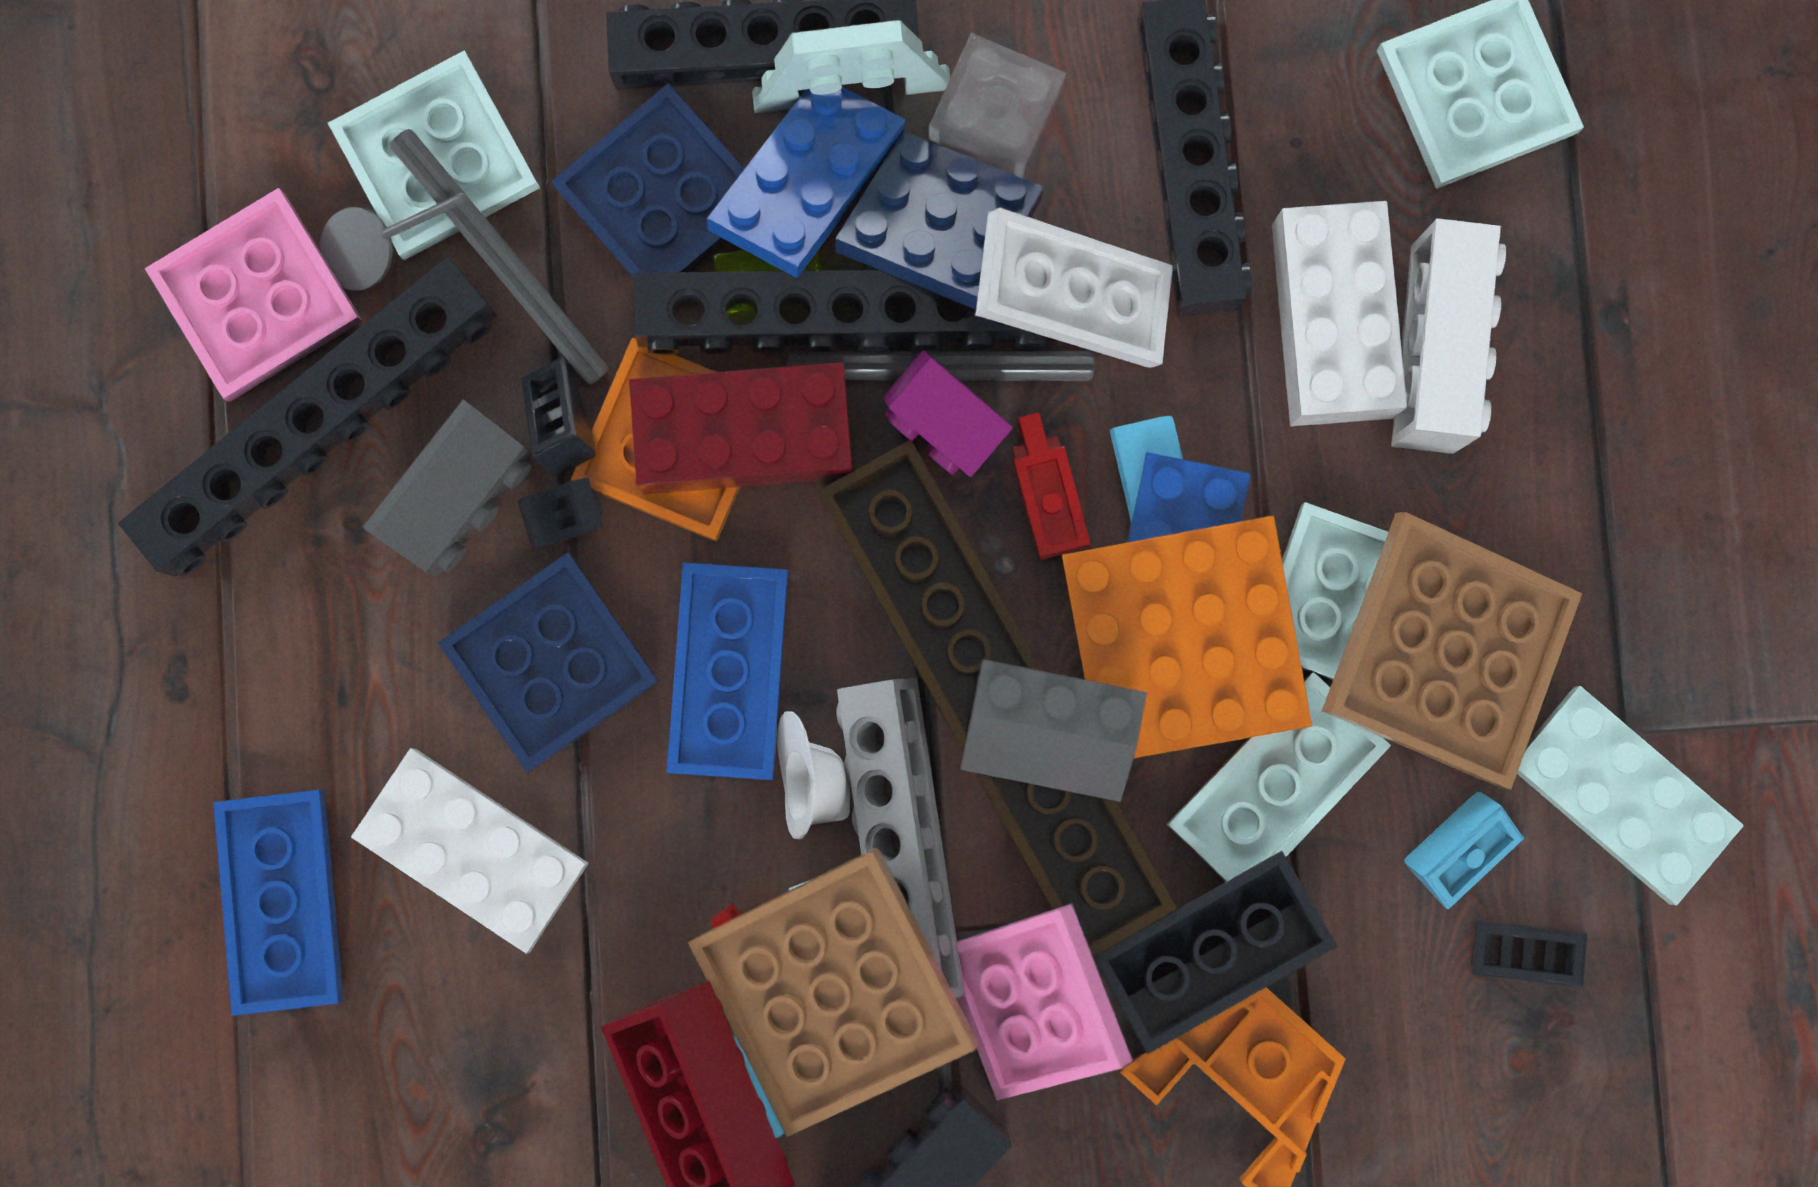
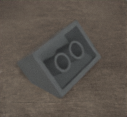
M463 399L362 528L425 572L439 577L443 570L449 573L463 559L467 548L463 545L475 529L478 531L484 530L495 518L499 510V506L496 503L508 488L511 490L516 489L527 477L531 469V465L528 462L532 458V454L522 444Z
M983 660L980 666L960 770L1121 802L1137 748L1147 692Z

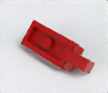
M1039 412L1019 417L1017 424L1023 445L1012 447L1013 465L1039 562L1091 548L1065 446L1061 447L1058 436L1046 439Z

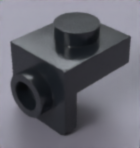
M589 477L570 481L547 491L524 496L518 500L530 545L533 548L579 537L603 528L601 521L602 503L597 492L592 489Z

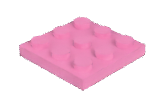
M277 188L145 268L222 398L228 402L233 401L363 322L292 204L280 188Z
M1072 904L957 941L956 945L965 996L959 997L958 1001L979 1042L977 1051L996 1101L1120 1069L1132 1062Z

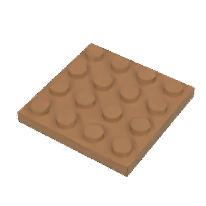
M1407 512L1395 513L1322 711L1499 788L1511 790L1582 593Z
M878 847L688 942L707 981L710 980L716 996L721 1001L724 1014L787 1137L968 1054L979 1045Z

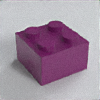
M923 349L882 396L889 408L885 413L889 418L888 421L912 441L918 434L929 442L925 447L929 455L952 475L960 468L968 476L972 477L1013 429L1001 415Z

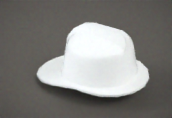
M793 711L784 712L780 718L777 731V748L785 789L786 821L792 837L802 839L807 834L810 825L841 821L848 818L850 814V782L846 777L844 762L840 756L830 748L809 743L806 730L800 718Z

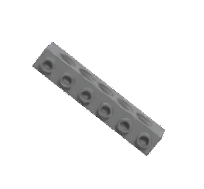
M917 678L892 679L837 689L839 703L836 714L839 726L844 734L847 754L844 761V769L852 788L854 801L852 823L855 832L859 835L861 855L877 847L879 848L899 889L903 885L907 890L909 896L908 907L955 998L965 996ZM879 726L882 728L885 735V741L882 748L879 746L876 739V733ZM886 779L890 781L893 789L891 800L886 797L884 792ZM893 832L898 835L901 842L899 854L892 845Z

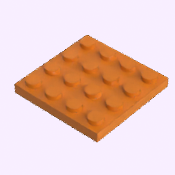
M1274 516L1062 555L1085 680L1147 692L1134 758L1312 727Z

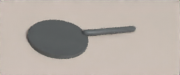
M459 193L389 227L386 226L377 214L368 209L360 207L344 208L336 212L326 223L320 239V252L343 288L355 291L367 290L377 285L389 270L393 254L391 237L465 203L467 197L464 193Z

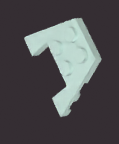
M898 20L792 33L774 59L775 70L764 73L761 78L762 87H755L752 95L755 113L791 109L799 99L798 90L810 89L814 94L824 95L841 90L844 84L862 82L863 86L867 88H881L891 85L894 82V78L904 77L906 95L951 90L949 67L946 64L939 65L938 56L934 52H923L922 41L905 24Z

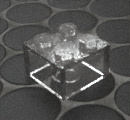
M970 33L929 125V141L1025 179L1062 95L1066 73Z

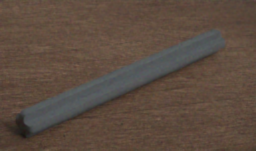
M406 129L391 141L390 148L437 204L459 193H464L413 130ZM466 195L467 200L465 203L444 212L583 380L591 385L606 375L609 371L607 363Z
M791 350L787 353L786 367L843 362L845 380H897L921 351L868 352L861 350H835L831 352H810L807 350ZM926 351L960 381H1089L1093 378L1095 370L1094 355L1090 351Z

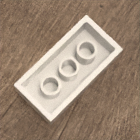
M1387 201L1282 208L1272 224L1290 426L1393 419L1407 408Z
M1436 218L1411 246L1401 344L1407 408L1394 417L1391 447L1454 454L1481 437V432H1486L1489 426L1491 402L1490 400H1484L1486 380L1492 378L1496 364V350L1489 347L1491 327H1496L1501 312V298L1494 295L1496 276L1501 275L1506 259V246L1499 243L1501 226Z

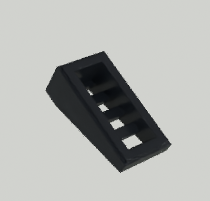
M563 356L521 378L532 458L553 475H560L594 458L596 450L592 431L571 364ZM558 385V389L542 397L541 393Z
M1477 920L1472 974L1583 988L1587 933L1586 931ZM1492 934L1502 935L1500 965L1489 964ZM1513 937L1524 938L1522 967L1511 966ZM1535 939L1546 940L1544 969L1533 968ZM1557 942L1568 943L1565 971L1555 970Z

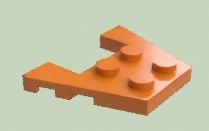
M1266 987L1149 1054L1146 1052L1134 1057L1132 1062L1120 1068L1119 1071L1155 1105H1158L1193 1064H1196L1274 1135V1139L1239 1178L1241 1183L1246 1187H1291L1296 1172H1300L1307 1155L1305 1153L1317 1122L1320 1123L1346 1058Z

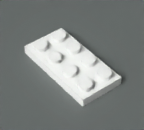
M999 207L988 213L976 315L1152 368L1161 365L1163 362L1173 265Z
M410 748L351 836L526 954L531 952L588 865V862L415 748Z

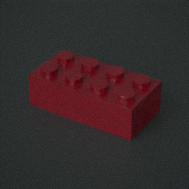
M843 362L629 379L636 485L644 495L840 479L852 472Z
M710 980L648 1003L600 1026L666 1187L795 1186L788 1168L786 1156L779 1147L766 1116L765 1106L758 1097L745 1066L744 1056L735 1042L724 1016L722 1003L716 996Z

